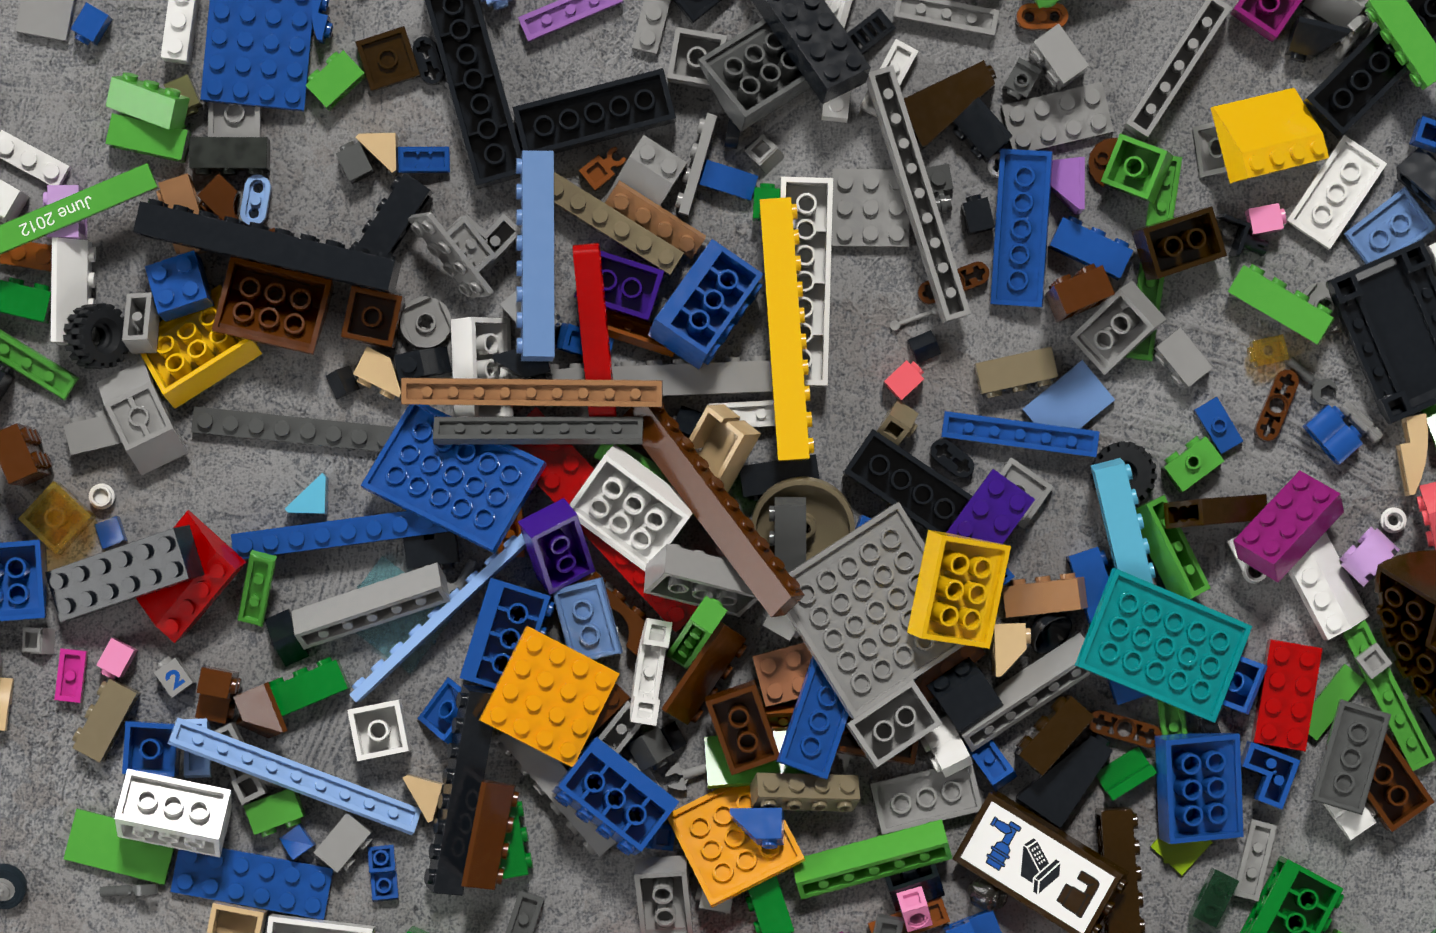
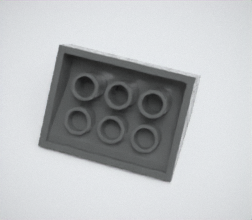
M764 19L698 59V63L725 113L740 131L745 130L811 88Z

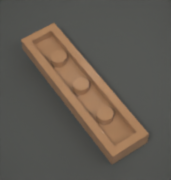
M620 180L605 201V204L684 252V255L690 259L693 258L706 238L705 234Z

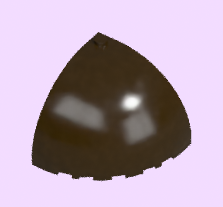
M1426 550L1397 555L1378 564L1375 577V592L1378 593L1379 606L1376 607V612L1380 615V619L1383 622L1384 627L1381 628L1385 644L1387 647L1392 648L1397 658L1394 661L1397 669L1404 679L1409 678L1413 688L1416 690L1414 693L1418 698L1423 696L1433 707L1431 711L1436 715V550Z

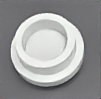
M97 484L89 492V501L97 509H107L115 501V492L107 484Z

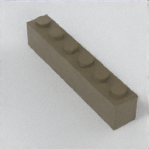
M554 172L555 206L654 268L663 270L671 278L682 261L684 252Z

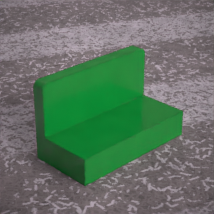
M1134 747L1101 768L1096 778L1110 800L1113 801L1157 774L1152 764H1149L1140 748Z

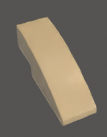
M1426 413L1401 419L1405 443L1395 446L1405 496L1415 495L1426 464L1428 450Z

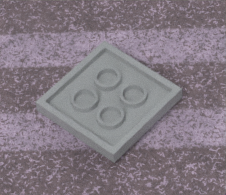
M832 169L831 247L909 248V216L894 169Z

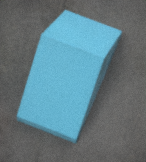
M323 473L319 475L285 510L288 513L327 514L328 477Z

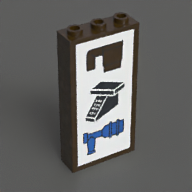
M998 791L989 792L952 859L1069 933H1100L1103 928L1100 923L1104 916L1108 917L1116 905L1113 902L1117 893L1121 894L1128 884V880H1126L1129 874L1128 871Z

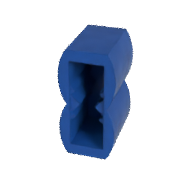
M1326 405L1302 427L1336 465H1339L1363 444L1360 440L1362 435L1353 425L1350 427L1346 425L1343 421L1345 416L1336 406Z

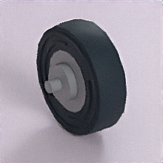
M0 864V909H10L16 907L24 899L27 891V879L17 867L10 864Z

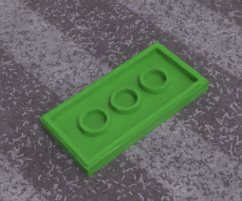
M787 731L773 732L779 750H781ZM718 736L704 737L708 789L750 786L756 773L809 774L774 760L731 775Z
M77 808L64 860L165 885L175 848L118 837L115 817Z

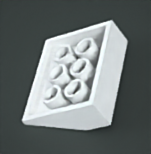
M615 444L604 455L569 504L577 513L580 524L643 571L646 570V564L666 544L673 542L693 514L672 486Z

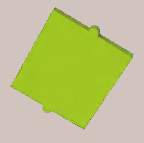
M1158 837L1150 847L1164 859L1163 862L1165 864L1169 863L1180 875H1183L1213 842L1208 840L1168 844Z

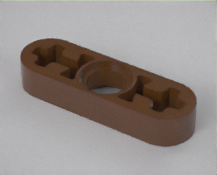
M973 262L957 269L964 292L984 284L989 278V269L982 262ZM974 267H977L978 270L983 269L982 280L978 281L974 277L968 280L971 285H965V278L960 272L965 271L967 276L973 273ZM929 280L925 281L918 289V298L926 305L935 304V299L930 300L928 296L924 297L922 295L926 290V286H929L931 289Z
M1280 371L1272 382L1254 427L1255 435L1262 441L1273 440L1279 434L1299 384V378L1294 371ZM1287 375L1290 376L1289 380L1293 382V385L1287 386L1284 391L1285 394H1289L1288 398L1282 394L1274 393L1275 389L1281 391L1283 383L1280 381V378H1284ZM1273 398L1281 399L1284 404L1283 410L1280 413H1274L1269 407L1270 401ZM1265 413L1271 417L1279 418L1278 422L1272 420L1270 428L1273 430V433H1269L1266 436L1263 435L1264 431L1260 429L1261 425H1266L1269 420L1268 417H1264Z
M1095 710L1091 714L1095 718L1102 714L1103 720L1111 723V718L1115 717L1116 720L1112 725V734L1108 733L1110 727L1100 726V729H1096V724L1092 723V721L1088 724L1089 729L1095 733L1147 748L1155 747V740H1150V743H1146V738L1138 735L1137 741L1133 740L1137 732V724L1141 725L1140 731L1148 732L1149 729H1153L1154 735H1162L1160 729L1155 725L1102 710ZM1123 721L1129 722L1132 727L1131 733L1125 737L1119 735L1117 731L1118 724Z

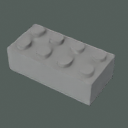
M666 544L646 564L644 593L694 606H699L704 597L708 596L721 602L723 607L728 610L726 614L738 617L758 600L724 556L716 557L708 555L701 550L692 551L684 549L677 544Z

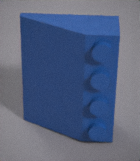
M29 540L0 543V621L46 618V541Z
M1202 733L1155 736L1159 839L1168 844L1244 837L1240 734Z

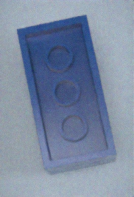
M711 239L654 319L648 335L698 370L703 363L709 365L716 355L720 344H724L733 327L738 324L747 307L753 303L763 286L760 283L763 273Z
M490 578L460 678L495 689L503 673V670L500 669L501 666L498 664V659H503L506 656L507 662L509 661L525 627L529 626L544 635L547 634L548 627H545L544 624L546 617H552L555 608V602H552L553 596ZM521 606L526 615L525 618H520L517 621L513 610ZM514 631L518 641L513 642L510 646L505 636Z
M598 737L594 738L586 746L576 763L569 768L552 790L556 794L554 798L565 807L570 805L577 811L575 815L585 823L592 822L597 826V833L607 840L609 837L618 843L616 847L627 856L630 853L635 856L642 852L679 803L677 799ZM587 780H593L596 788L590 789ZM613 796L616 799V804L611 805L608 797ZM629 813H635L637 821H631Z

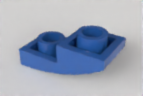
M312 0L311 14L314 32L319 43L325 44L326 38L330 39L333 30V23H330V17L322 14V10H327L329 0Z
M705 160L698 185L751 201L758 176L717 162Z
M394 845L368 847L372 901L398 900L399 889Z

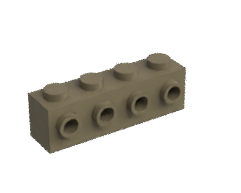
M756 773L750 784L751 808H782L789 811L853 812L860 801L858 775L829 774L827 779H822L811 774Z

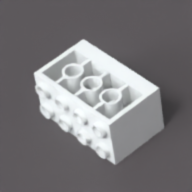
M127 769L115 815L117 836L221 857L232 811L231 790Z

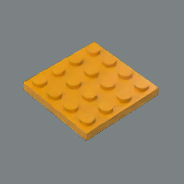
M526 626L479 721L572 767L576 763L620 673Z
M750 786L718 788L672 811L667 818L712 908L805 861L785 819L784 845H778L775 849L762 848V845H757L732 820L730 808H751Z

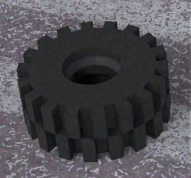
M106 303L82 305L81 308L73 310L75 314L68 316L67 319L70 323L64 325V330H68V333L63 335V341L68 340V345L65 346V349L72 352L69 357L71 360H78L76 365L79 367H84V369L115 367L118 365L117 362H122L125 359L122 354H128L129 350L122 341L124 317H120L123 312L120 309H114V305H106ZM94 327L98 329L100 334V341L97 347L92 340Z
M1121 441L1106 446L1097 454L1091 465L1121 458L1133 470V479L1129 483L1131 489L1136 490L1138 502L1140 503L1143 499H1146L1154 489V482L1157 480V474L1155 473L1156 464L1153 463L1151 454L1147 453L1145 448L1133 442ZM1091 471L1090 480L1092 481V484H1093V485H1092L1093 490L1096 491L1095 484H1094V480H1093V475H1092V471Z

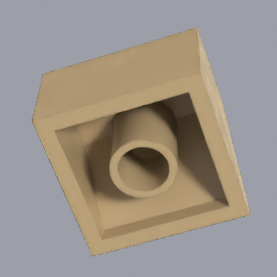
M1026 623L995 624L991 641L992 676L1001 677L1026 651V644H1031V630L1026 628Z

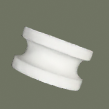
M996 154L988 162V171L993 177L999 178V170L996 172L993 169L995 166L994 160L999 159L1000 162V154Z

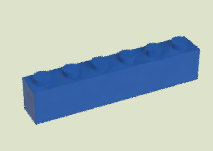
M1099 547L1066 557L1071 573H1075L1076 577H1084L1088 608H1084L1089 627L1109 578L1105 566L1109 565L1104 550L1100 551ZM1107 679L1116 705L1147 696Z

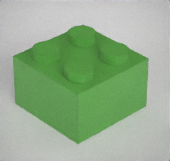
M1120 133L1100 182L1110 188L1154 204L1174 156L1164 149Z

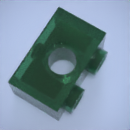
M1212 867L1189 914L1216 928L1239 881Z

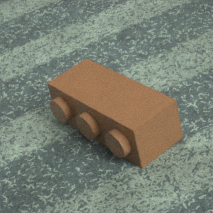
M188 173L158 183L160 190L156 191L158 200L169 204L168 208L173 209L174 204L194 210L193 214H199V210H202L192 177ZM173 244L176 254H184L193 250L198 255L208 252Z
M1075 573L1060 574V579L1051 580L1050 576L1035 577V582L1026 583L1025 578L1010 580V585L1003 586L1002 588L1006 618L1088 608L1084 577H1076Z

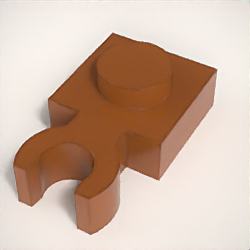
M616 146L608 151L607 157L604 160L598 154L579 170L594 191H597L615 176V173L611 170L613 167H621L626 162L625 157L619 161L612 159V155L618 150Z

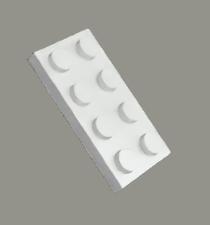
M1343 135L1287 218V223L1329 250L1387 163Z

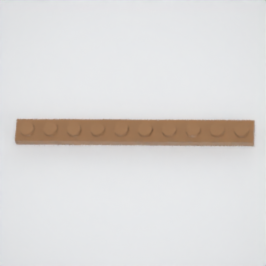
M401 378V404L663 407V380Z

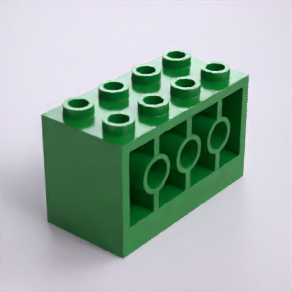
M1279 856L1261 891L1259 901L1255 902L1240 933L1325 932L1332 921V918L1329 916L1333 908L1337 909L1344 898V895L1341 894L1343 888L1291 860ZM1307 892V900L1301 903L1302 900L1300 898L1302 894ZM1295 915V923L1289 926L1290 923L1288 921L1290 917Z

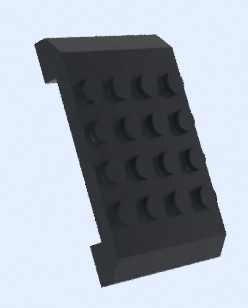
M1423 239L1327 281L1330 297L1377 407L1388 424H1392L1436 404V278L1430 267L1432 260Z

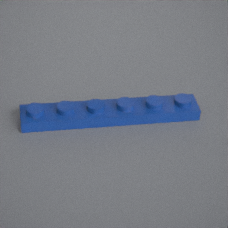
M945 411L941 437L1097 457L1100 431Z

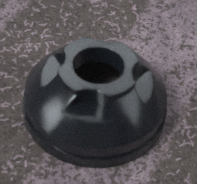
M1062 612L1038 615L1030 627V645L1039 654L1051 652L1067 639L1072 629V621Z

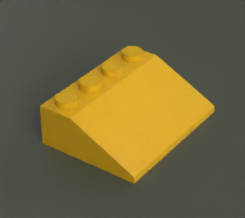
M1295 88L1210 108L1230 183L1329 158L1323 132Z
M221 285L211 290L215 306L168 322L161 321L159 323L157 353H140L162 394L174 409L263 354L255 341L212 332L222 292Z
M928 530L907 633L921 639L990 649L1011 546Z

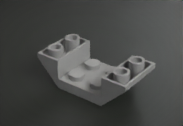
M144 360L97 382L103 404L126 452L141 476L189 453L179 431L174 428L154 386L155 381Z

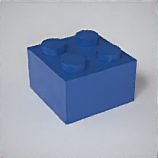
M194 250L145 266L157 313L165 322L215 306L202 259Z
M126 721L122 774H126L127 769L160 776H179L181 749L167 744L175 723Z

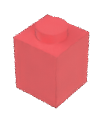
M906 360L883 384L898 400L902 401L924 380L921 376L924 372L914 361L910 364Z

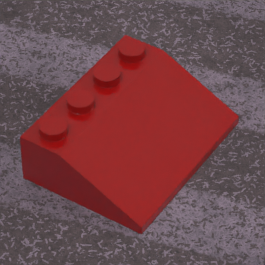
M189 510L173 528L190 525L205 575L136 598L153 624L174 643L187 635L247 563Z

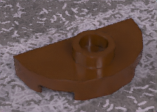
M1118 138L1104 139L1096 144L1089 154L1087 163L1089 173L1094 182L1101 187L1105 185L1100 181Z

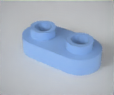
M252 175L245 183L240 216L247 225H250V222L263 224L267 218L272 186L270 181L263 175ZM257 184L263 185V191L260 193L254 191ZM254 209L259 211L257 218L250 217V212Z

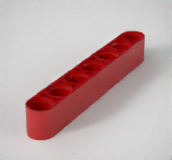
M599 243L573 245L585 379L613 380ZM588 406L589 417H617L616 407Z

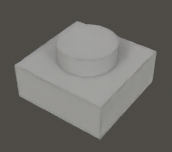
M1377 642L1355 657V660L1370 679H1373L1392 664Z

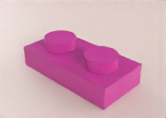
M60 648L54 700L82 703L88 651Z

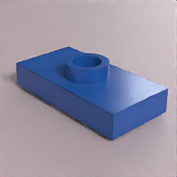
M397 147V173H450L449 147Z
M1218 397L1194 409L1219 454L1243 442Z

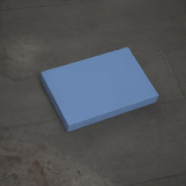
M1404 187L1346 231L1343 236L1366 264L1421 240L1433 231L1436 225L1408 189Z
M1081 360L1022 410L1035 423L1081 428L1115 399L1085 362Z
M603 577L568 585L552 593L567 647L593 660L623 652Z

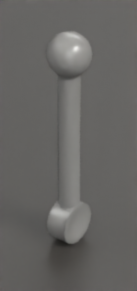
M937 306L932 307L927 312L899 322L894 320L890 323V328L893 331H897L900 326L931 315L938 316Z

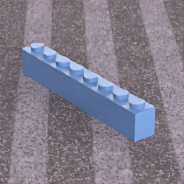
M522 150L520 158H516V174H520L521 184H516V200H521V209H516V225H521V235H516V251H521V261H516V276H521V286L516 287V302H521V312L516 313V328H521V338L516 339V353L521 354V361L553 362L555 357L554 151Z

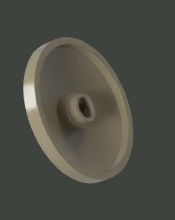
M793 477L770 487L757 502L751 520L754 523L755 530L761 537L767 540L770 550L775 555V546H770L769 531H775V522H769V506H775V497H806V561L855 530L853 511L845 496L828 482L812 477Z

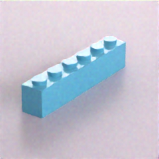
M1121 458L1091 465L1114 568L1153 584L1152 578H1155L1156 574L1152 562L1148 563L1146 554L1150 553L1147 539L1142 538L1140 530L1144 529V522L1141 513H1136L1135 504H1139L1136 490L1131 489L1129 480L1133 479L1130 465H1125Z

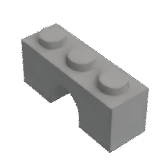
M235 722L215 730V732L244 742ZM226 766L232 779L230 782L242 805L269 792L264 780Z

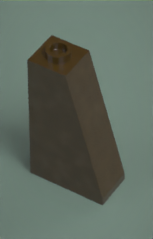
M983 60L903 98L920 149L926 148L944 132L976 98L979 97L981 99L994 87V79H997L991 65L987 66Z
M1267 495L1203 498L1164 503L1166 529L1251 522L1267 505Z

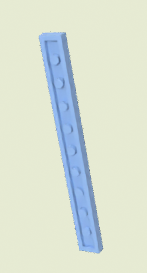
M522 533L518 537L515 535L511 536L503 544L505 549L499 555L493 553L484 562L486 567L480 572L476 570L465 580L468 584L461 590L456 588L449 594L450 601L442 608L440 606L434 608L427 615L429 620L423 626L420 623L408 633L411 637L404 644L400 641L389 651L392 655L387 660L381 659L371 668L373 673L366 679L361 677L352 685L354 690L349 694L355 702H361L479 592L490 581V578L495 577L526 547Z
M181 718L176 719L167 743L409 835L414 834L419 820L420 808Z

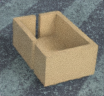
M707 405L689 439L693 442L694 449H696L699 456L708 462L712 473L723 482L724 489L728 493L761 433L745 420L739 421L741 417L726 405Z
M215 901L212 903L207 933H264L268 910Z

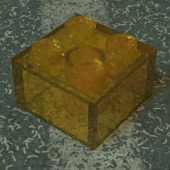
M53 481L18 519L55 554L62 555L94 521L96 516L60 482Z

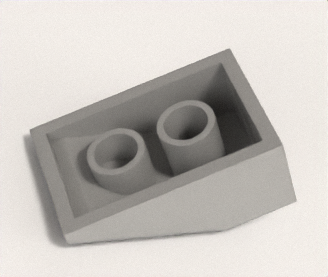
M643 135L603 202L605 203L620 180L654 203L662 206L684 173L687 162Z
M1131 281L1120 288L1070 337L1097 368L1106 375L1150 336L1166 318L1135 283Z
M686 855L635 858L634 879L641 933H693L690 879Z

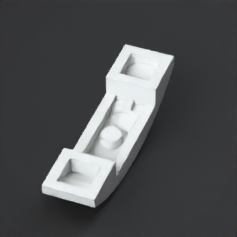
M650 618L645 620L633 677L630 722L657 725L660 700H658L665 652L666 648H669L673 622Z

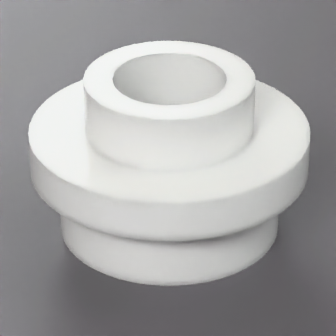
M1388 508L1381 514L1380 524L1388 533H1398L1406 526V515L1399 508ZM1392 515L1397 518V523L1394 526L1388 521Z

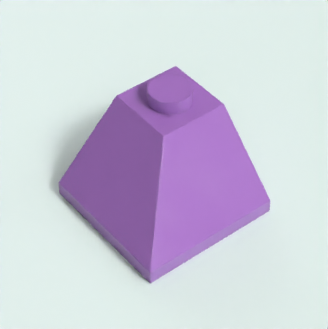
M1085 157L1053 160L1051 192L1074 215H1080L1085 209Z

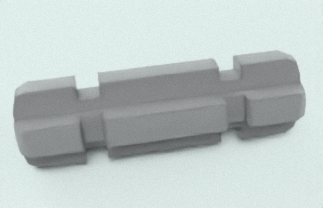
M1350 401L1343 403L1339 409L1344 414V418L1348 417V421L1363 435L1366 433V438L1374 444L1382 438L1383 431L1377 426L1374 428V423L1360 410L1356 411V407Z

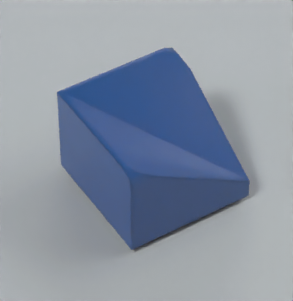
M301 823L279 838L292 860L316 845Z

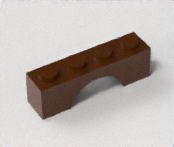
M218 174L197 195L202 200L199 205L207 212H214L219 216L220 220H224L225 216L239 219L237 203L241 194L223 176ZM275 228L269 229V231L275 232Z
M595 571L593 574L581 578L578 583L602 576ZM606 587L611 608L618 611L628 624L629 638L626 647L637 655L645 624L643 619L646 615L635 605L632 609L624 603L627 598L616 588L611 592Z

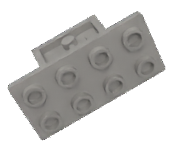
M431 212L411 215L408 218L412 224L411 229L413 232L425 240L428 244L427 249L429 252L441 260L444 264L443 269L449 276L456 279L460 284V291L465 296L476 298L490 296L494 293L479 271L497 255L465 215L460 216L446 230Z

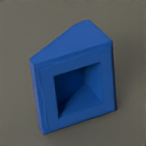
M119 516L95 524L102 549L128 541Z
M663 823L645 848L673 851L675 833L670 824Z

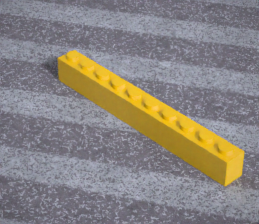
M791 197L760 199L778 461L810 459L809 454L814 453L813 438H808V427H812V413L806 412V401H811L810 386L804 385V375H809L808 359L803 360L802 349H807L806 333L801 334L800 323H805L804 307L799 308L798 297H803L802 281L797 282L796 272L801 271L800 255L795 256V245H799V230H793V219H798L797 203L792 204Z

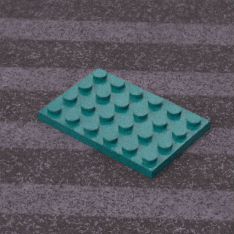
M1112 568L1075 666L1215 723L1253 626L1119 569Z

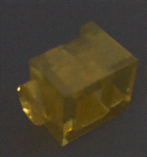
M1284 334L1249 342L1250 347L1247 348V354L1250 363L1254 362L1255 368L1289 360ZM1265 346L1271 347L1272 354L1270 356L1264 354L1263 349Z

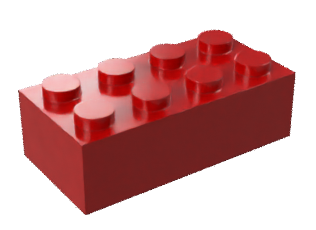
M1272 639L1267 640L1263 664L1268 667L1259 687L1251 742L1306 751L1323 648Z

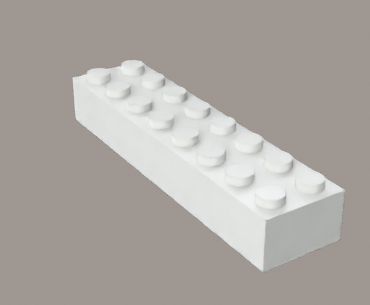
M781 177L780 198L791 197L792 204L797 203L798 219H793V230H799V245H795V256L800 255L801 271L796 272L797 282L802 281L803 297H798L799 308L804 307L805 323H800L801 334L806 333L807 349H802L803 360L808 359L809 375H804V385L827 388L833 178Z

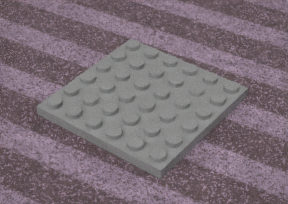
M899 502L888 507L788 572L791 577L798 581L800 589L805 596L787 613V616L851 719H855L911 680L965 646L962 644L921 639L907 633L925 543Z

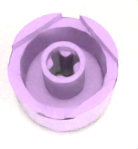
M1370 527L1358 540L1360 545L1357 548L1352 545L1340 558L1343 562L1341 566L1363 587L1376 575L1378 564L1391 559L1400 551L1378 528L1374 530Z

